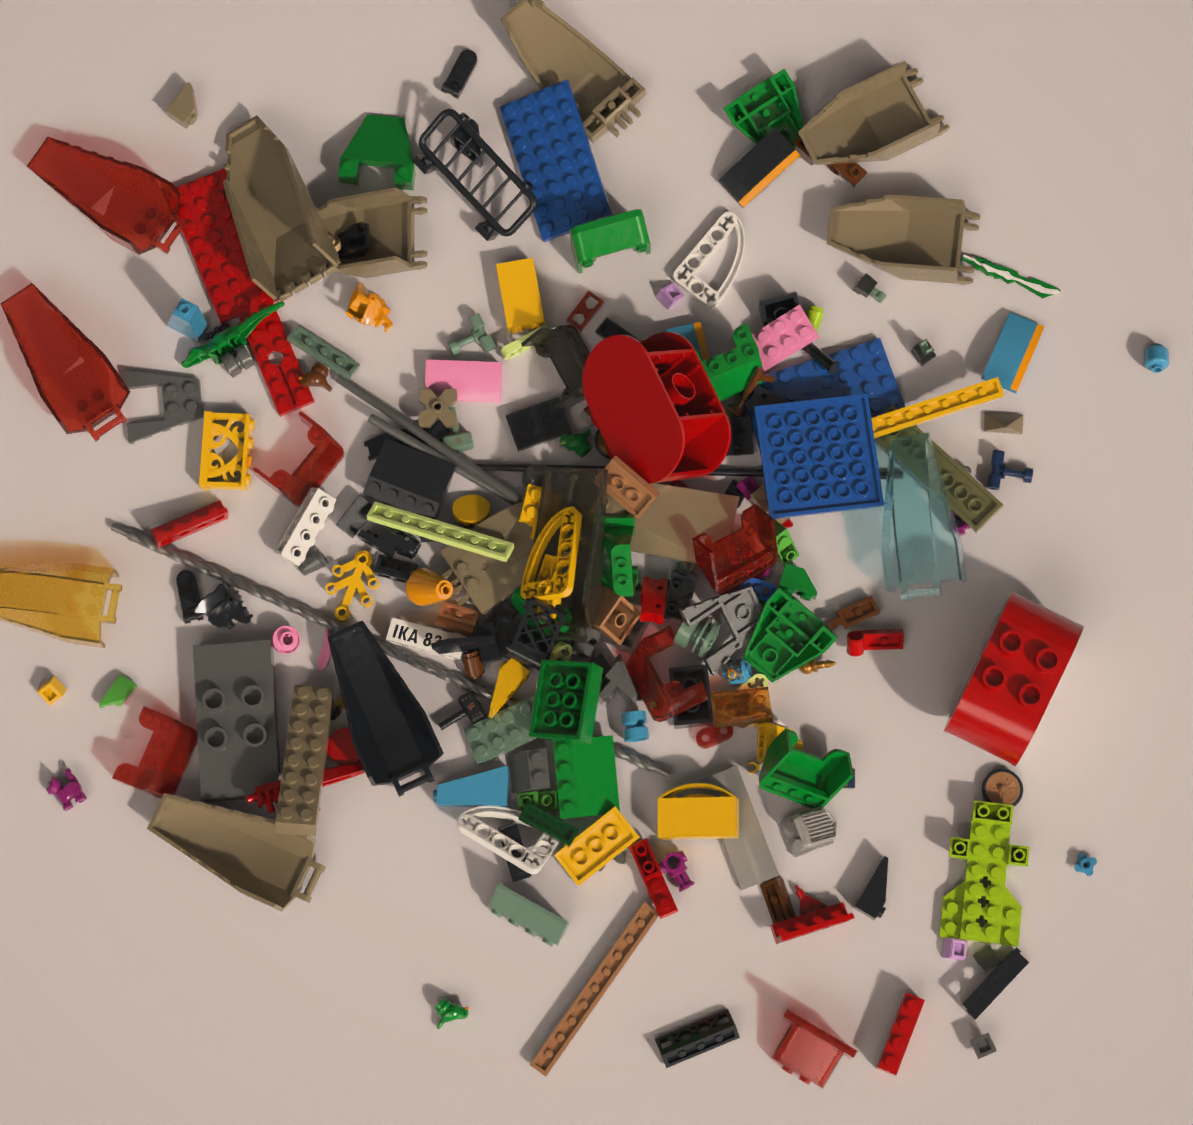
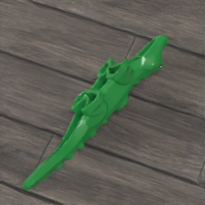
M281 301L266 308H261L260 311L253 312L252 316L246 317L244 321L238 322L223 332L215 334L209 343L191 348L188 351L187 358L182 361L181 365L184 368H189L211 358L214 359L215 364L223 363L220 359L221 356L232 352L234 348L241 344L245 346L247 344L246 338L265 317L283 307L285 303Z

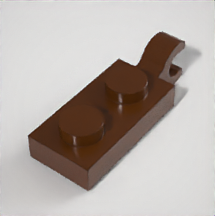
M871 595L837 611L838 617L828 621L826 625L831 630L843 625L846 630L880 614V611Z

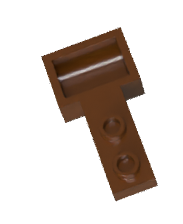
M799 136L792 146L807 163L813 166L814 162ZM857 162L827 164L831 172L838 176L841 175L853 187L867 174V171Z

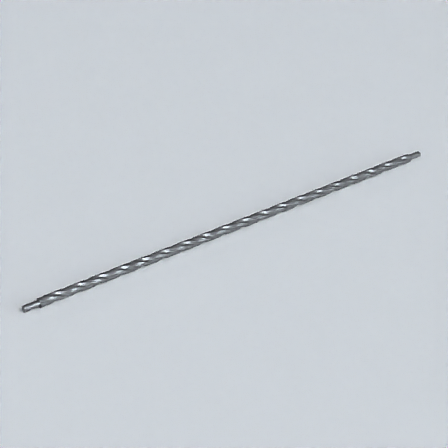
M115 523L111 527L112 531L128 537L127 540L138 543L145 548L165 555L172 560L192 567L222 582L226 581L237 589L244 590L253 596L271 602L280 608L298 614L334 632L349 627V625L342 624L336 619L315 612L309 607L288 600L282 595L261 588L257 584L234 576L221 568L209 565L203 560L182 553L169 545L157 548L152 538L135 530L130 531ZM374 637L386 655L406 662L426 673L435 675L442 680L492 701L493 689L479 685L471 679L450 672L444 667L423 660L417 655L396 648L392 644ZM510 698L503 707L508 708L520 701ZM614 744L615 757L626 760L644 770L654 771L669 778L671 770L655 764V761L644 758L633 751Z

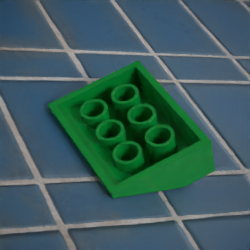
M541 660L529 736L591 745L603 668L592 662Z
M613 735L592 737L591 745L553 740L560 819L605 815L615 806L620 811Z

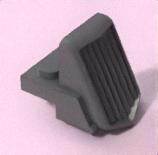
M618 654L615 657V665L603 679L607 686L599 693L598 702L601 705L604 702L609 703L616 692L631 705L637 700L638 694L621 654Z

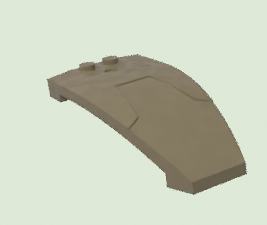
M521 0L501 18L502 24L517 54L541 90L564 80L569 81L587 137L592 143L597 141L608 130L615 137H618L620 134L614 128V125L617 123L622 129L626 130L628 126L624 121L629 125L633 123L632 118L627 115L629 111L638 118L641 116L640 111L635 105L646 95L645 88L624 72L581 33L547 8L543 1Z
M576 485L572 506L577 507L582 485ZM568 487L554 490V492L565 495L563 503L565 502ZM523 501L496 513L471 529L478 533L514 543V549L507 562L451 545L440 550L451 567L442 577L447 580L455 574L457 578L450 582L453 588L461 583L460 586L453 590L452 596L458 595L463 590H466L468 593L457 601L459 606L472 599L481 614L485 615L522 585L526 564L536 542L534 538H530L532 527L518 521ZM561 526L550 539L542 555L536 576L539 574L545 554L557 557ZM573 530L568 532L567 538L572 536ZM581 531L579 541L585 536Z

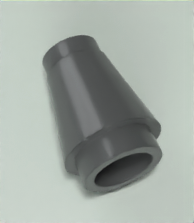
M318 550L317 552L314 551L298 568L305 576L324 568L328 561L324 554Z

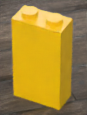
M533 258L496 264L508 333L521 334L525 330L531 329L533 331L545 325Z

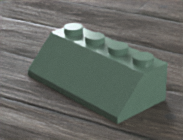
M500 883L488 905L492 909L491 913L500 918L502 915L509 918L508 922L516 927L520 924L526 928V933L533 937L536 934L543 937L542 942L551 947L553 944L559 945L569 927V922Z

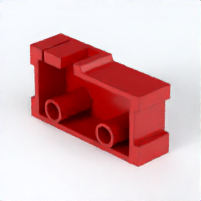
M643 576L640 622L650 621L656 622V624H663L668 579H650V577Z

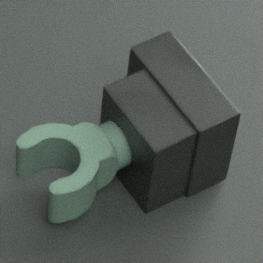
M867 273L853 290L865 298L871 294L879 303L887 296L884 292L874 288L878 282Z
M927 339L911 349V353L921 366L936 357L934 349Z

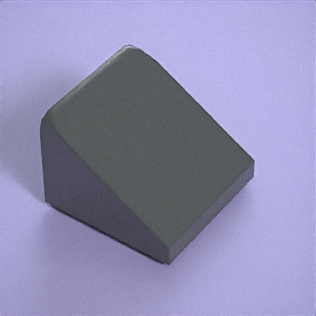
M990 946L973 956L983 973L1001 963V960Z

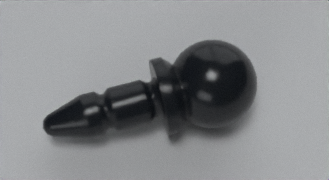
M223 323L219 327H215L213 331L204 333L199 337V340L207 341L213 339L215 334L223 332L231 325Z

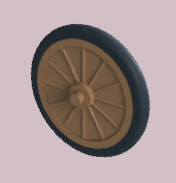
M997 769L985 777L982 783V794L986 802L1014 805L1015 807L1022 798L1023 784L1014 772L1007 769Z

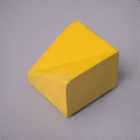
M52 676L42 683L36 692L48 705H51L60 699L67 689L55 676Z

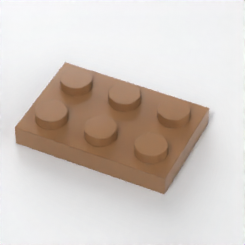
M616 455L594 481L595 484L629 513L634 514L636 519L643 515L660 494Z

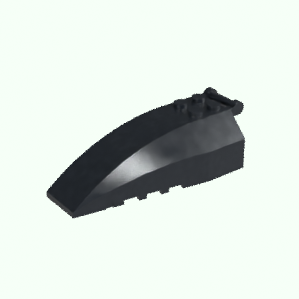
M362 620L327 636L352 742L371 785L393 784L400 797L415 787L426 782L431 783L435 781L429 767L444 752L426 712L386 656L364 621ZM424 770L425 775L400 786L399 781Z

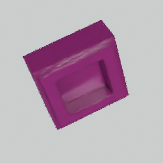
M752 476L747 477L736 485L747 500L751 499V494L760 488Z

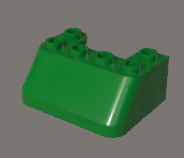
M747 324L739 326L733 331L732 339L736 348L702 361L695 349L720 401L743 393L756 368H763L759 349ZM759 381L758 385L760 386L763 381Z
M785 728L767 748L759 775V786L765 791L810 808L819 806L823 808L854 777L850 753L841 749H833L822 759L794 748L793 746L798 742V735L796 732Z

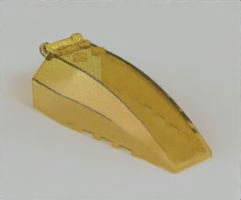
M81 563L0 566V620L67 643L105 648L106 644L101 640V622L116 623L115 613L119 593L122 592L123 586L120 584H110L109 582L112 577L119 578V573L114 568ZM107 590L112 591L108 614L103 616Z

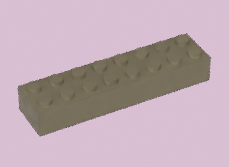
M294 685L275 821L276 833L316 836L334 702V690L331 687Z

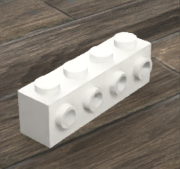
M311 487L274 554L292 565L299 566L307 557L308 549L316 541L317 533L323 529L326 517L334 510L336 499L319 488Z

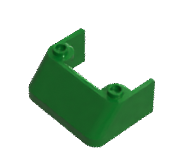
M641 209L581 224L571 228L569 231L570 246L579 274L582 273V267L588 268L593 266L596 258L630 248L633 251H637V253L646 251L647 254H650L651 251L645 218Z

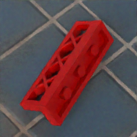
M219 500L150 529V533L157 548H160L228 519V510Z
M844 902L772 924L770 928L775 943L780 944L854 919L853 912L848 914Z

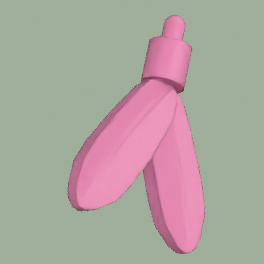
M325 629V635H323L325 644L318 659V669L320 671L327 667L330 656H332L327 636L331 635L328 629Z

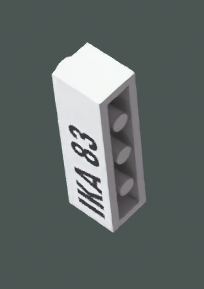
M401 616L397 618L392 617L386 637L387 643L462 662V653L465 651L438 654L432 649L431 643L449 638L465 637L463 634L446 632V629L436 626L434 628L427 627V624L421 621H416V623L408 622V618Z

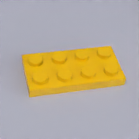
M615 806L578 835L570 848L565 846L554 856L577 886H580L639 839L640 836Z

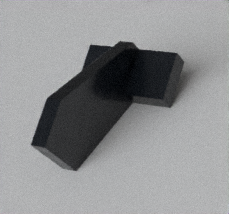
M492 621L475 626L476 637L449 638L431 643L432 649L438 654L479 650L481 661L484 665L502 660L495 624Z

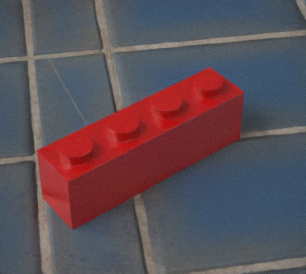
M907 992L903 995L876 1069L893 1076L897 1075L925 1002L924 999Z

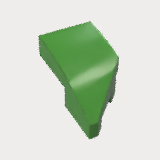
M121 674L99 703V707L105 708L108 705L122 706V702L128 699L136 689L137 684Z

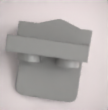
M820 806L808 809L781 821L795 858L834 843L837 821L826 809H821Z

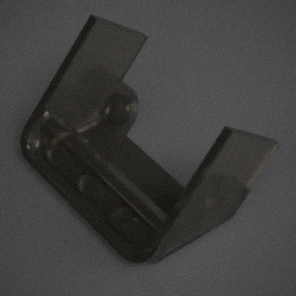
M574 326L541 327L521 343L522 347L534 346L539 356L550 358L566 386L561 392L562 399L554 405L555 408L574 406L585 400L582 384L583 370L590 352Z

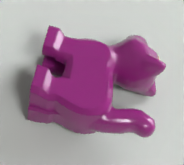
M71 769L65 770V775L70 782L62 787L58 779L51 777L52 780L48 782V787L46 788L48 794L55 795L59 802H61L64 811L73 808L71 803L73 798H75L76 803H82L87 800L85 793L82 791L81 784L71 773Z

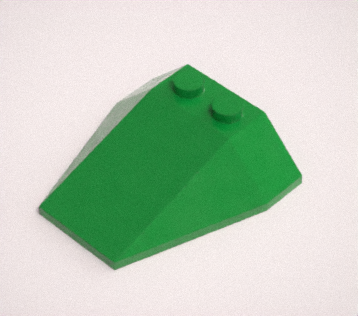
M785 68L760 82L723 108L732 125L756 145L775 128L793 145L799 138L798 131L804 127L795 86Z
M779 587L766 601L743 658L773 683L825 653L838 637L803 603Z

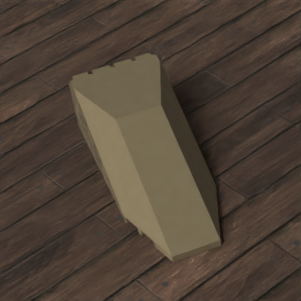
M256 115L226 133L225 152L228 154V163L224 164V169L227 170L226 180H223V185L251 280L274 301L280 300L283 302L293 296L292 291L297 294L309 287L308 282L312 285L324 278V272L326 275H329L338 270V265L341 263L339 255L288 148Z

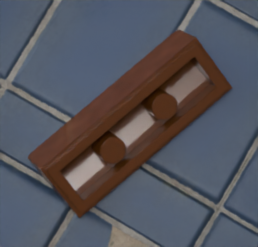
M782 877L760 884L773 924L796 917Z

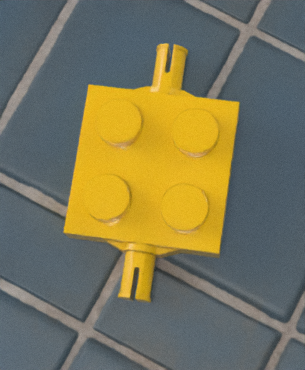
M544 477L543 487L531 484L526 486L518 521L532 527L530 538H534V540H537L539 531L545 527L548 521L561 511L565 495L550 489L551 477Z

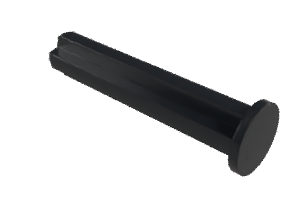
M813 343L802 348L825 367L830 375L839 369L840 363L831 359Z

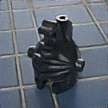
M223 581V584L220 583L212 593L202 598L194 608V613L208 616V621L213 626L218 628L227 627L229 630L236 626L232 621L233 619L238 621V623L248 624L253 617V614H250L248 617L244 615L243 612L246 607L242 606L244 602L241 599L242 595L239 594L238 590L231 595L227 590L231 585L226 581Z

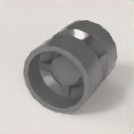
M243 344L234 348L233 353L228 352L220 357L232 378L241 374L243 368L247 370L255 365Z
M577 625L574 634L576 640H573L571 643L572 654L593 659L596 651L594 645L598 644L601 632L587 626Z

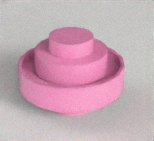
M281 626L273 632L271 644L278 653L290 654L299 647L300 635L291 626Z

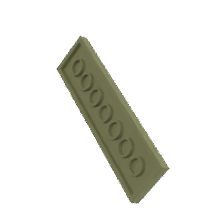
M892 404L883 414L898 409ZM916 425L874 438L875 442L975 533L1003 507V504Z

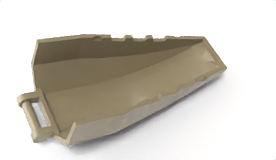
M163 794L147 827L152 833L240 893L281 912L296 897L310 903L312 899L310 896L321 873L326 869L325 866L313 861L316 839L311 836L276 833V820L226 809L200 801H193L171 794ZM310 867L315 868L304 893L299 892Z

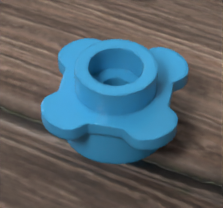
M1082 853L1078 855L1079 860L1074 869L1076 872L1091 876L1097 860L1094 857L1089 858Z

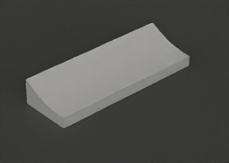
M735 765L701 779V783L721 787L739 799V838L722 839L741 891L777 878L779 876L738 766ZM703 789L707 795L715 797L721 795L718 791Z

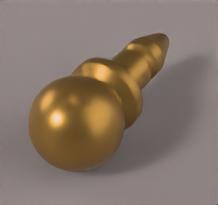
M813 659L799 667L803 674H810L813 671L818 672V669L834 666L836 663L831 660L817 661Z

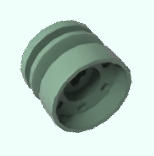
M710 617L705 623L700 620L693 626L688 627L683 621L673 643L685 648L691 642L693 643L691 653L694 654L698 647H700L698 657L703 658L714 645L719 635L721 622L716 621L713 627H710L713 618Z

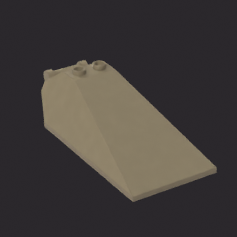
M586 470L584 477L577 474H569V486L561 510L567 507H575L582 514L580 531L592 544L597 545L595 515L631 513L594 483L601 472ZM662 482L650 484L660 494L639 519L635 518V535L632 538L631 551L724 569L739 496ZM580 484L582 487L577 507L572 506L576 485Z

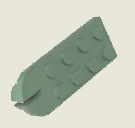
M535 695L496 713L492 719L488 717L463 729L477 765L484 764L536 739L529 736Z

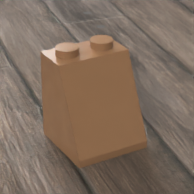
M593 581L570 612L579 621L590 628L598 630L603 636L618 645L622 644L641 614L623 596H619L614 591Z

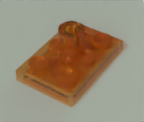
M768 687L710 693L714 727L734 725L738 727L740 725V728H745L749 724L773 722Z

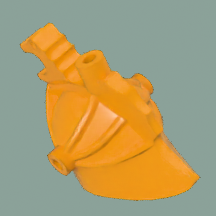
M360 282L351 295L349 307L345 314L351 319L354 317L357 322L364 325L372 326L375 324L376 328L379 325H383L385 327L384 332H387L393 325L389 317H387L391 309L386 307L385 300L375 293L369 292L364 284Z

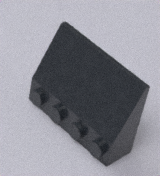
M386 438L369 474L363 494L406 511L436 520L439 517L457 465Z

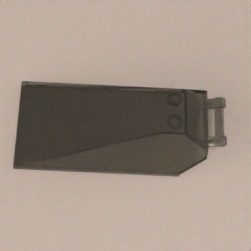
M545 467L534 544L548 521L562 509L575 507L582 514L573 590L568 597L561 598L560 605H556L557 608L568 612L562 626L576 627V633L560 631L556 641L573 640L577 643H585L587 640L586 628H592L599 612L602 593L607 469ZM561 526L550 539L542 555L535 582L545 554L557 557ZM573 530L568 532L567 538L572 536ZM568 548L565 551L564 556H567L570 553L571 548ZM568 565L563 568L562 574L568 571ZM533 604L532 608L536 613L537 605ZM556 615L555 619L552 618L553 622L561 619L558 615ZM545 616L539 617L543 624L548 623Z

